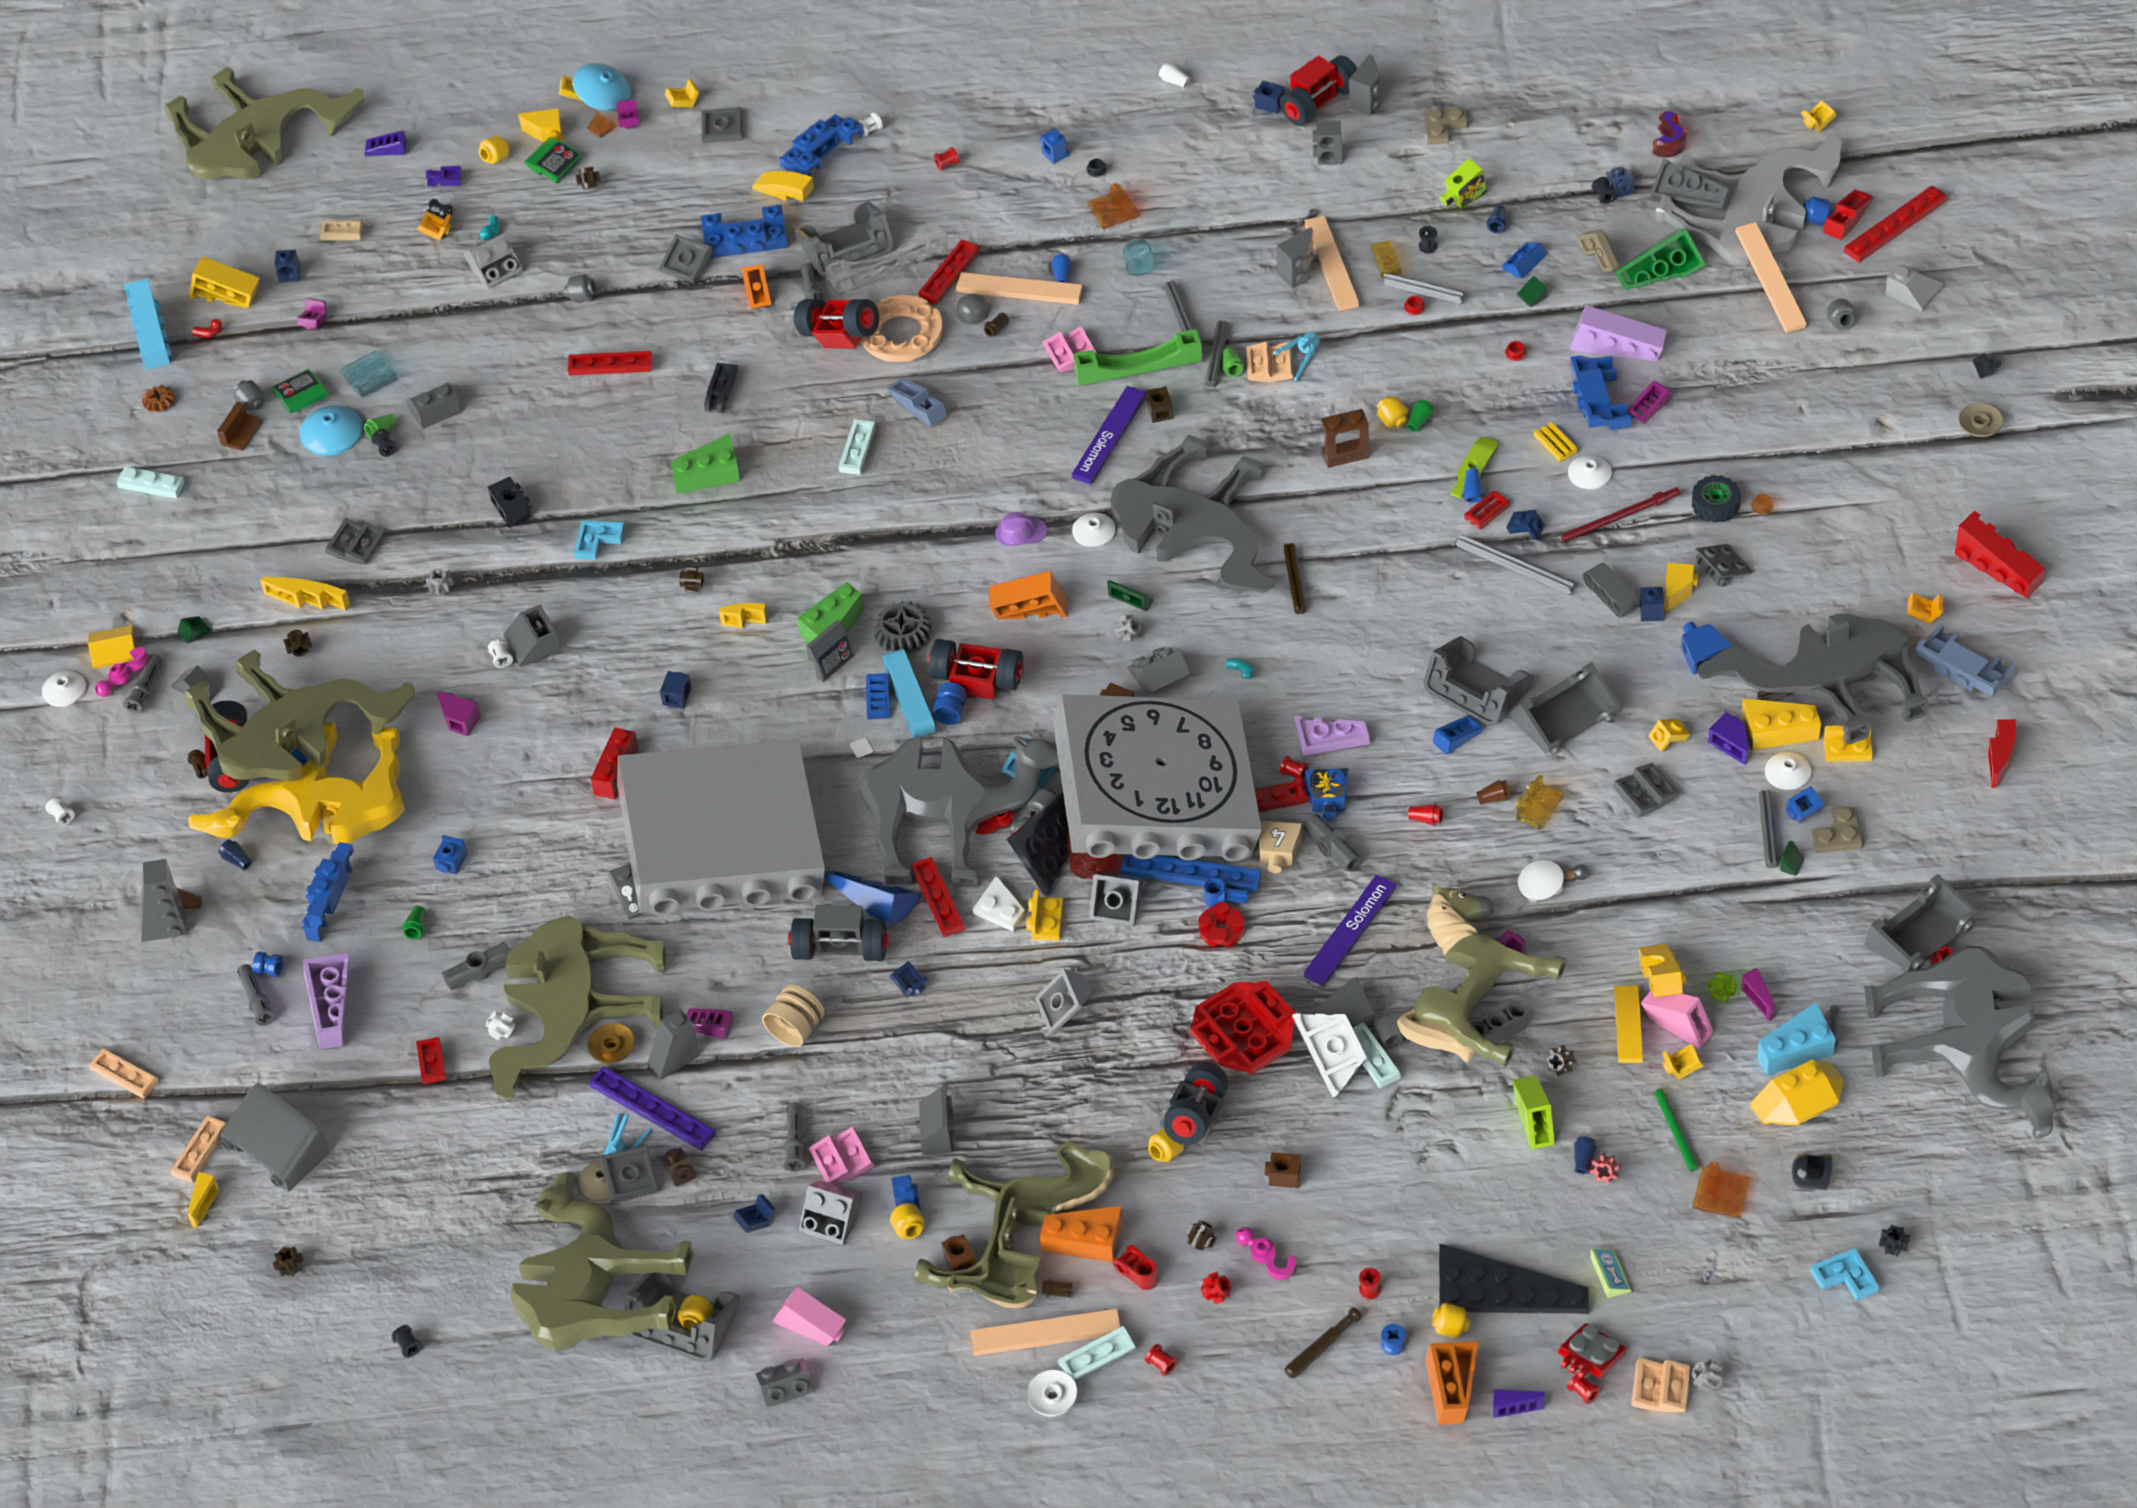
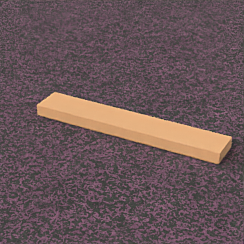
M1325 216L1305 220L1306 229L1310 227L1313 229L1314 250L1338 311L1359 307V301Z
M1754 222L1737 227L1736 234L1785 332L1789 333L1805 328L1807 323L1757 223Z
M963 272L960 273L956 287L957 292L977 293L980 295L1078 305L1083 290L1082 284Z
M1117 1309L970 1330L973 1354L977 1356L1100 1338L1120 1328Z

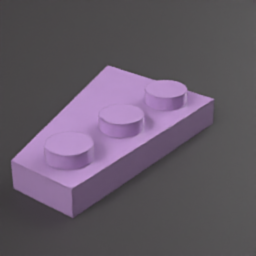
M1294 716V724L1303 756L1370 744L1365 721L1337 719L1335 722L1323 721L1322 718L1314 717V720H1304L1301 716Z

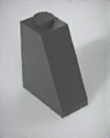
M1358 977L1352 978L1312 1011V1015L1346 1014L1351 1027L1363 1022L1367 1028L1374 1027V1012Z
M681 1008L660 1020L648 1059V1065L662 1080L700 1056L694 1024Z

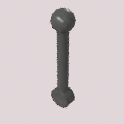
M1310 209L1309 214L1293 228L1287 229V234L1290 236L1294 235L1295 230L1304 224L1305 220L1317 216V210Z
M1837 1005L1830 1006V1012L1832 1013L1831 1031L1835 1037L1834 1049L1839 1044L1836 1039V1019L1839 1011Z

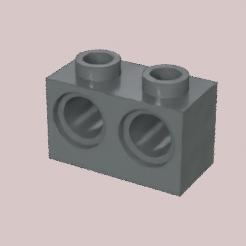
M1341 120L1316 122V130H1312L1313 143L1317 142V145H1313V157H1317L1318 165L1342 164Z

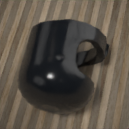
M1802 1153L1796 1156L1792 1164V1180L1794 1184L1804 1189H1827L1831 1179L1832 1155L1825 1153L1823 1155Z

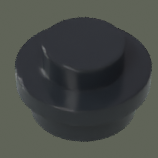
M1098 158L1090 160L1086 167L1088 175L1092 177H1101L1107 172L1106 164Z

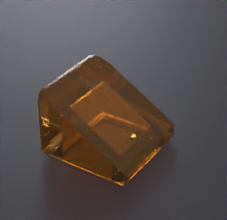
M597 112L587 129L602 138L614 130L617 125Z

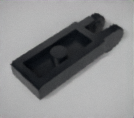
M716 364L706 392L705 411L710 412L713 406V399H717V412L723 413L738 373V365Z

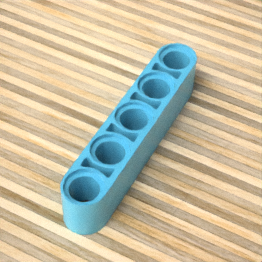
M904 649L882 654L885 670L913 738L935 733L936 729L932 716Z

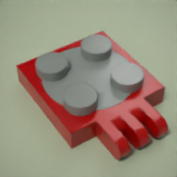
M1584 1323L1559 1347L1558 1354L1564 1357L1560 1367L1566 1369L1571 1365L1569 1372L1572 1374L1580 1370L1577 1374V1377L1583 1379L1588 1373L1600 1379L1625 1355L1627 1347L1600 1332L1595 1327Z

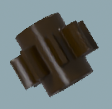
M594 167L579 169V174L575 175L577 186L582 185V190L596 188L597 182L601 181L599 171H594Z
M688 566L686 571L681 570L679 585L680 587H685V592L695 593L698 591V588H703L704 573L698 572V566Z
M292 630L288 633L287 639H283L287 654L293 653L296 657L304 656L307 654L308 648L312 647L308 632L303 634L301 630Z
M1565 1045L1559 1046L1558 1049L1554 1047L1549 1050L1551 1055L1545 1058L1548 1061L1549 1071H1556L1557 1076L1563 1075L1564 1072L1570 1073L1573 1071L1571 1066L1577 1063L1574 1060V1050H1566Z
M1199 1220L1198 1223H1190L1185 1232L1189 1238L1188 1244L1201 1251L1205 1247L1208 1248V1246L1212 1248L1217 1239L1214 1236L1215 1233H1213L1215 1228L1202 1220Z
M295 1246L292 1248L282 1247L278 1253H274L276 1261L273 1262L275 1270H279L282 1277L284 1275L293 1277L294 1274L303 1269L301 1262L304 1258L302 1253H297Z

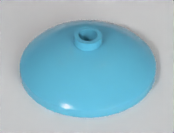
M601 63L585 64L576 71L573 77V87L578 97L595 109L616 111L617 101L629 100L631 97V87L627 79L617 69Z
M338 405L322 407L306 417L300 428V437L303 445L309 451L319 455L343 453L352 448L363 434V423L358 413L351 408Z

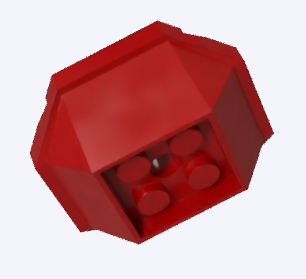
M1257 981V983L1234 982L1195 1007L1190 1033L1218 1065L1231 1068L1237 1072L1254 1074L1291 1051L1295 1024L1292 1016L1295 1014V1011L1268 981Z

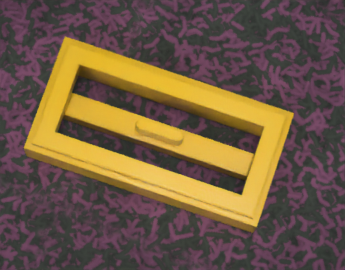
M1552 422L1548 423V427L1544 425L1540 431L1538 429L1534 431V437L1559 462L1577 453V447Z

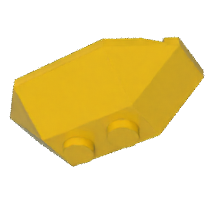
M1812 1059L1772 1079L1750 1103V1107L1763 1124L1800 1125L1839 1105L1844 1078L1831 1062Z

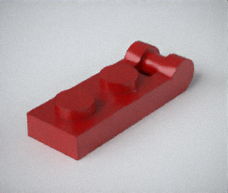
M1297 778L1289 783L1254 789L1258 812L1307 803L1310 797L1308 791L1305 790V779Z

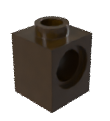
M1167 387L1146 390V403L1152 423L1173 419L1172 402Z

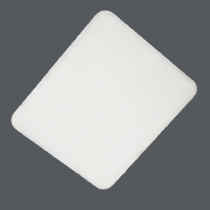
M866 738L850 743V747L857 758L873 752Z

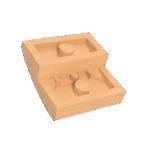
M1267 342L1247 346L1248 379L1258 382L1292 379V347L1277 355L1274 354L1275 350L1289 342L1270 347Z
M1639 1358L1636 1361L1631 1406L1655 1411L1685 1412L1690 1366L1667 1359L1661 1364Z

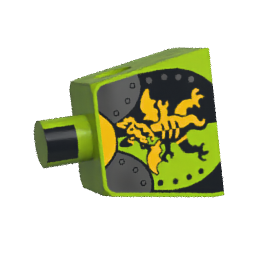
M1468 158L1446 178L1447 191L1439 198L1446 207L1454 202L1460 208H1464L1487 194L1483 169Z

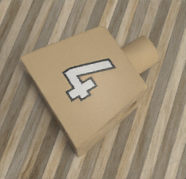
M1260 821L1262 828L1258 838L1260 863L1267 864L1269 872L1274 874L1280 873L1282 866H1291L1294 863L1302 840V824Z

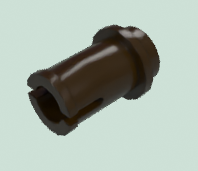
M1002 312L992 321L986 322L984 327L986 335L989 337L997 336L999 330L1009 323L1008 316Z
M196 749L188 754L187 760L189 764H192L196 777L202 779L205 778L202 771L208 776L204 760L205 755Z
M1051 1278L1043 1280L1042 1295H1046V1298H1049V1295L1071 1298L1072 1291L1062 1290V1288L1072 1289L1073 1282L1051 1281Z

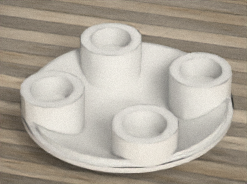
M1535 861L1527 865L1520 873L1518 887L1520 892L1530 902L1545 900L1562 892L1564 875L1561 868L1552 861Z

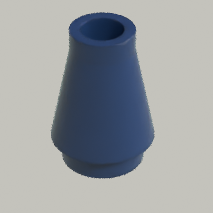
M1502 205L1494 207L1486 222L1489 231L1495 234L1501 233L1507 227L1506 209Z
M228 839L220 846L218 853L223 860L241 868L243 871L251 866L252 860L237 841Z
M1580 1136L1574 1142V1171L1576 1173H1589V1168L1598 1148L1596 1140L1591 1137Z

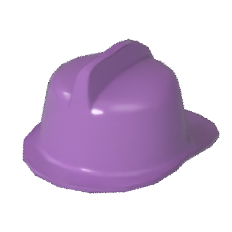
M1011 512L1000 521L995 536L997 541L1007 546L1031 544L1044 539L1047 534V526L1039 518L1025 516L1020 512Z

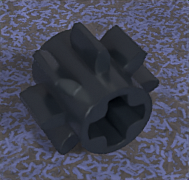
M1891 1224L1888 1230L1882 1229L1879 1246H1884L1885 1254L1889 1253L1898 1257L1902 1251H1908V1243H1910L1911 1236L1905 1235L1904 1227Z

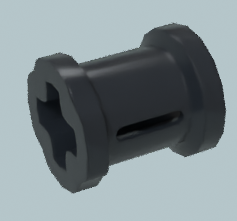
M1599 177L1592 183L1591 188L1599 195V201L1602 204H1609L1616 198L1617 193L1609 186V180L1606 177Z
M433 198L427 204L426 211L445 220L447 214L452 217L453 207L449 204L439 203L437 199Z
M1433 226L1422 227L1419 230V237L1421 238L1419 249L1427 254L1433 253L1437 249V242L1435 241L1437 230Z
M379 429L372 435L371 440L378 446L381 456L388 457L395 453L397 445L390 439V434L387 430Z
M402 1325L391 1334L392 1341L398 1343L402 1349L401 1353L405 1358L416 1355L422 1348L421 1341L415 1339L409 1325Z

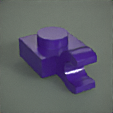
M440 166V171L427 170V186H435L439 182L441 186H461V166Z

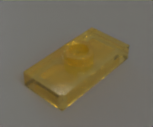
M1391 240L1370 244V250L1381 278H1384L1388 273L1393 275L1401 274V266Z

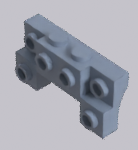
M1941 623L1928 637L1922 639L1916 646L1915 655L1933 664V671L1971 692L1977 688L1993 697L2001 687L2004 688L2016 675L2018 665L2013 663L2010 668L2002 665V657L1999 655L1989 665V660L1958 644V633L1955 632L1952 637L1944 633V625Z

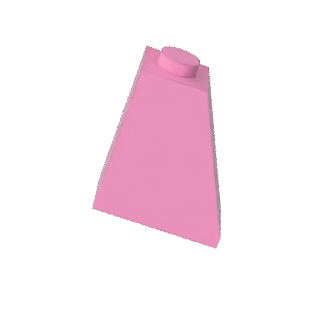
M1650 991L1641 1002L1648 1020L1698 1048H1701L1713 1034V1029L1700 998L1685 994L1654 997L1652 991Z
M797 1286L783 1303L772 1321L828 1346L833 1340L837 1342L845 1331L842 1326L846 1319Z

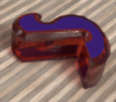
M1664 111L1659 115L1661 124L1658 130L1663 137L1653 141L1652 152L1657 157H1674L1682 153L1686 148V129L1683 125L1679 124L1680 117L1673 111Z

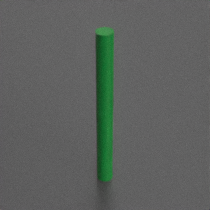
M1663 1089L1655 1090V1097L1689 1171L1697 1170L1698 1165Z

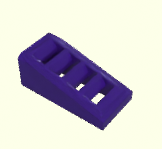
M397 131L367 139L365 156L405 155L407 143L405 131Z
M1495 1389L1493 1418L1544 1409L1545 1392Z

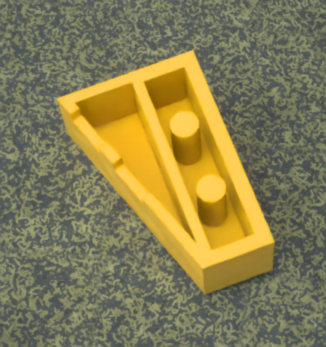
M201 256L192 274L189 298L195 299L196 296L204 297L209 302H213L216 299L224 301L227 305L249 308L258 291L260 278L235 269L232 266L219 263L214 259Z
M1743 698L1741 716L1752 750L1819 740L1821 722L1815 705Z

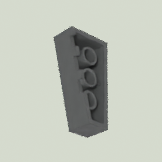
M167 860L143 862L140 915L141 942L187 935L186 913Z

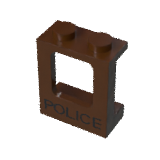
M1363 409L1321 418V423L1325 430V446L1321 447V453L1327 468L1369 458V424ZM1359 430V438L1336 443L1335 437L1337 434Z

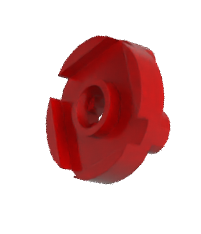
M1219 902L1215 906L1206 909L1198 918L1199 934L1201 939L1210 946L1224 945V947H1230L1239 942L1243 937L1245 928L1243 915L1239 910L1229 906L1226 902ZM1224 923L1226 928H1217V924Z

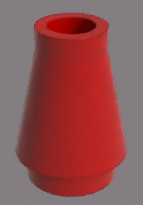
M1437 803L1410 806L1408 819L1436 826V824L1442 823L1443 807L1438 806Z

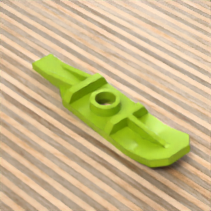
M1487 437L1477 439L1457 472L1458 482L1453 488L1451 496L1461 499L1466 470L1471 469L1470 467H1476L1479 470L1480 477L1492 454L1498 448L1499 444L1496 440Z

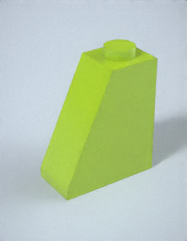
M1532 1075L1513 1079L1515 1102L1531 1150L1555 1145L1551 1104L1537 1076Z

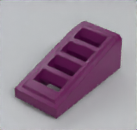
M1653 380L1629 407L1627 413L1640 422L1645 423L1672 398L1671 391ZM1651 399L1652 401H1654V404L1650 403L1647 400ZM1645 404V405H1647V406L1650 407V408H1649V409H1646V408L1643 407L1642 405ZM1640 409L1645 414L1642 416L1641 414L1636 412V410Z
M1754 968L1742 975L1741 990L1760 1012L1771 1021L1774 1019L1775 1004L1759 970Z
M689 1008L686 1014L690 1020L692 1016L696 1017L693 1023L696 1033L726 1039L733 1023L732 1012L727 1010ZM701 1018H704L703 1024L699 1023Z

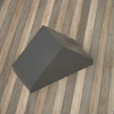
M198 665L185 670L171 685L173 689L184 694L187 689L201 681H206L210 685V701L220 691L219 687Z

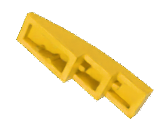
M262 577L260 580L264 594L298 608H301L306 602L323 609L328 603L346 611L350 605L346 590L328 584L288 577Z
M1638 985L1614 986L1618 1063H1643Z

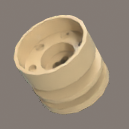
M789 984L785 985L775 999V1003H772L763 1014L762 1022L767 1031L780 1042L788 1046L800 1047L810 1035L811 1029L815 1028L822 1019L825 1011L821 1002L812 993L798 985Z

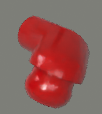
M213 319L211 326L207 328L194 326L192 335L195 337L211 338L222 331V321L220 319Z

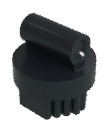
M1984 352L1972 359L1980 379L1994 375L1995 373L1992 368H1999L2002 364L1997 353H1992L1987 358Z

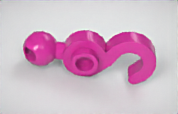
M142 647L135 648L129 652L134 659L133 661L113 665L109 670V678L101 680L95 685L96 694L101 697H107L112 693L114 685L127 683L132 672L141 669L148 662L149 654Z
M1249 1227L1238 1229L1235 1235L1236 1241L1242 1246L1249 1245L1251 1247L1253 1260L1261 1264L1266 1263L1267 1273L1272 1278L1285 1280L1294 1274L1296 1268L1294 1256L1288 1257V1265L1285 1268H1276L1274 1266V1243L1268 1238L1256 1239L1254 1232Z

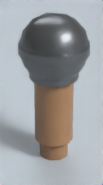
M1578 864L1571 870L1563 871L1564 881L1574 878L1584 880L1589 874L1588 868L1583 864Z

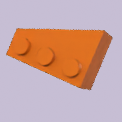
M1047 571L989 586V607L997 620L1025 619V615H1039V618H1046V614H1060V617H1067V596L1052 572Z
M1122 1206L1045 1215L1040 1232L1041 1251L1112 1262L1123 1223Z
M1479 1341L1433 1343L1429 1346L1425 1362L1438 1425L1461 1424L1465 1419L1469 1406Z

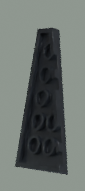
M1063 791L1006 839L1044 896L1050 894L1055 879L1061 873L1060 869L1064 861L1068 860L1072 852Z
M1439 1243V1307L1443 1303H1449L1463 1307L1467 1313L1589 1314V1287Z

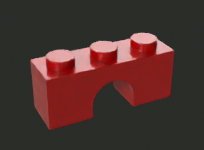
M614 727L590 778L594 795L616 799L618 795V755L637 753L639 747L635 731Z

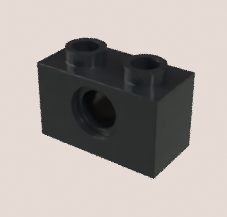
M510 476L487 486L490 501L508 528L532 518L530 512L532 504L529 498L522 495L523 491L518 482L514 483Z

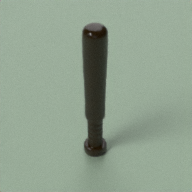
M1354 1307L1350 1308L1348 1315L1334 1327L1329 1328L1322 1336L1287 1364L1284 1369L1286 1375L1294 1379L1340 1337V1334L1353 1322H1358L1362 1319L1359 1310Z

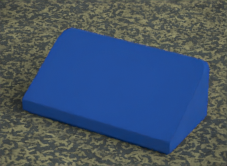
M1526 242L1501 267L1518 278H1524L1546 257V252L1541 243Z

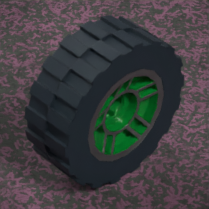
M1721 475L1704 477L1693 487L1692 508L1694 513L1699 518L1713 523L1732 519L1740 508V488L1735 481L1733 482L1730 478Z

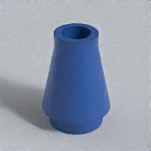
M1066 254L1055 255L1051 264L1056 282L1068 283L1072 261Z
M1468 469L1466 470L1462 496L1465 497L1466 502H1480L1484 492L1479 477V470Z

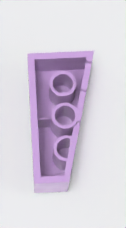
M1585 305L1574 331L1570 350L1657 362L1663 349L1667 330Z
M349 952L303 960L304 977L319 1050L343 1046L351 970Z

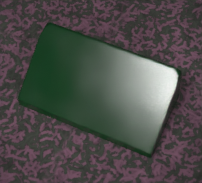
M1111 580L1107 581L1108 596L1144 611H1147L1154 601L1146 594Z

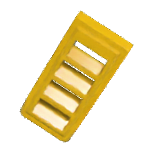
M199 1172L197 1175L187 1213L192 1226L196 1228L201 1223L219 1192L215 1177Z

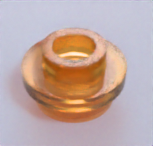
M1758 494L1752 500L1751 508L1758 514H1768L1773 510L1774 504L1770 496Z

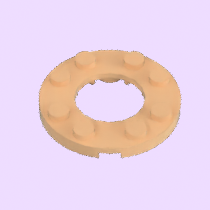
M912 295L890 296L879 300V304L876 305L879 311V325L876 332L869 337L861 338L864 348L877 358L887 362H911L929 353L939 343L943 332L942 318L938 309L933 308L923 298ZM908 316L916 319L922 329L920 334L914 336L911 341L899 344L886 340L885 336L881 335V328L891 318Z

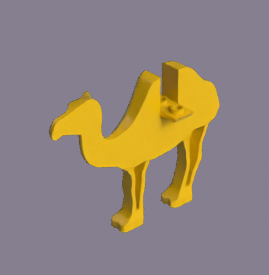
M325 721L323 727L326 740V759L320 767L308 759V762L302 766L301 779L296 781L275 780L251 786L239 793L231 801L228 808L210 814L190 815L188 820L189 826L192 829L217 837L231 838L242 832L252 811L259 807L268 806L289 814L297 826L300 836L307 841H312L321 819H323L325 834H332L333 844H338L339 842L351 843L368 833L381 830L395 821L405 811L401 792L396 782L401 771L396 752L400 745L398 730L396 728L384 727L377 735L372 731L373 744L381 751L380 760L363 782L350 778L327 775L330 755L338 739V733L334 722Z

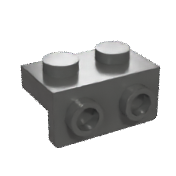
M803 1358L791 1359L785 1364L776 1367H766L762 1371L755 1373L767 1407L814 1392L809 1371Z

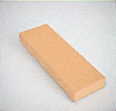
M104 1048L89 1064L90 1069L143 1099L159 1083L156 1076Z
M207 1115L171 1169L172 1175L193 1183L220 1142V1134L227 1125V1122Z

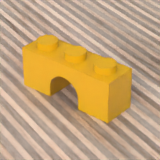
M1667 943L1639 947L1640 969L1645 978L1649 977V986L1653 996L1682 994V985L1686 984L1684 970L1680 969V963L1678 960L1676 961L1675 953L1670 951Z

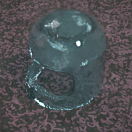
M1136 238L1124 245L1122 250L1123 260L1129 274L1141 276L1154 270L1156 261L1152 254L1151 246L1147 241Z

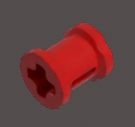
M950 147L948 151L941 154L935 153L933 155L935 164L940 171L944 170V167L948 165L959 164V157L954 147Z
M1286 755L1281 763L1279 773L1305 779V770H1308L1309 764L1292 760L1291 756Z
M1374 1268L1363 1269L1359 1274V1293L1368 1300L1375 1299L1381 1293V1275Z
M1155 1344L1145 1357V1362L1157 1367L1163 1376H1168L1178 1363V1358L1168 1355L1162 1350L1160 1344Z
M1577 1372L1569 1381L1567 1389L1581 1396L1585 1404H1590L1599 1394L1601 1387L1593 1385L1585 1377L1580 1379L1577 1377Z

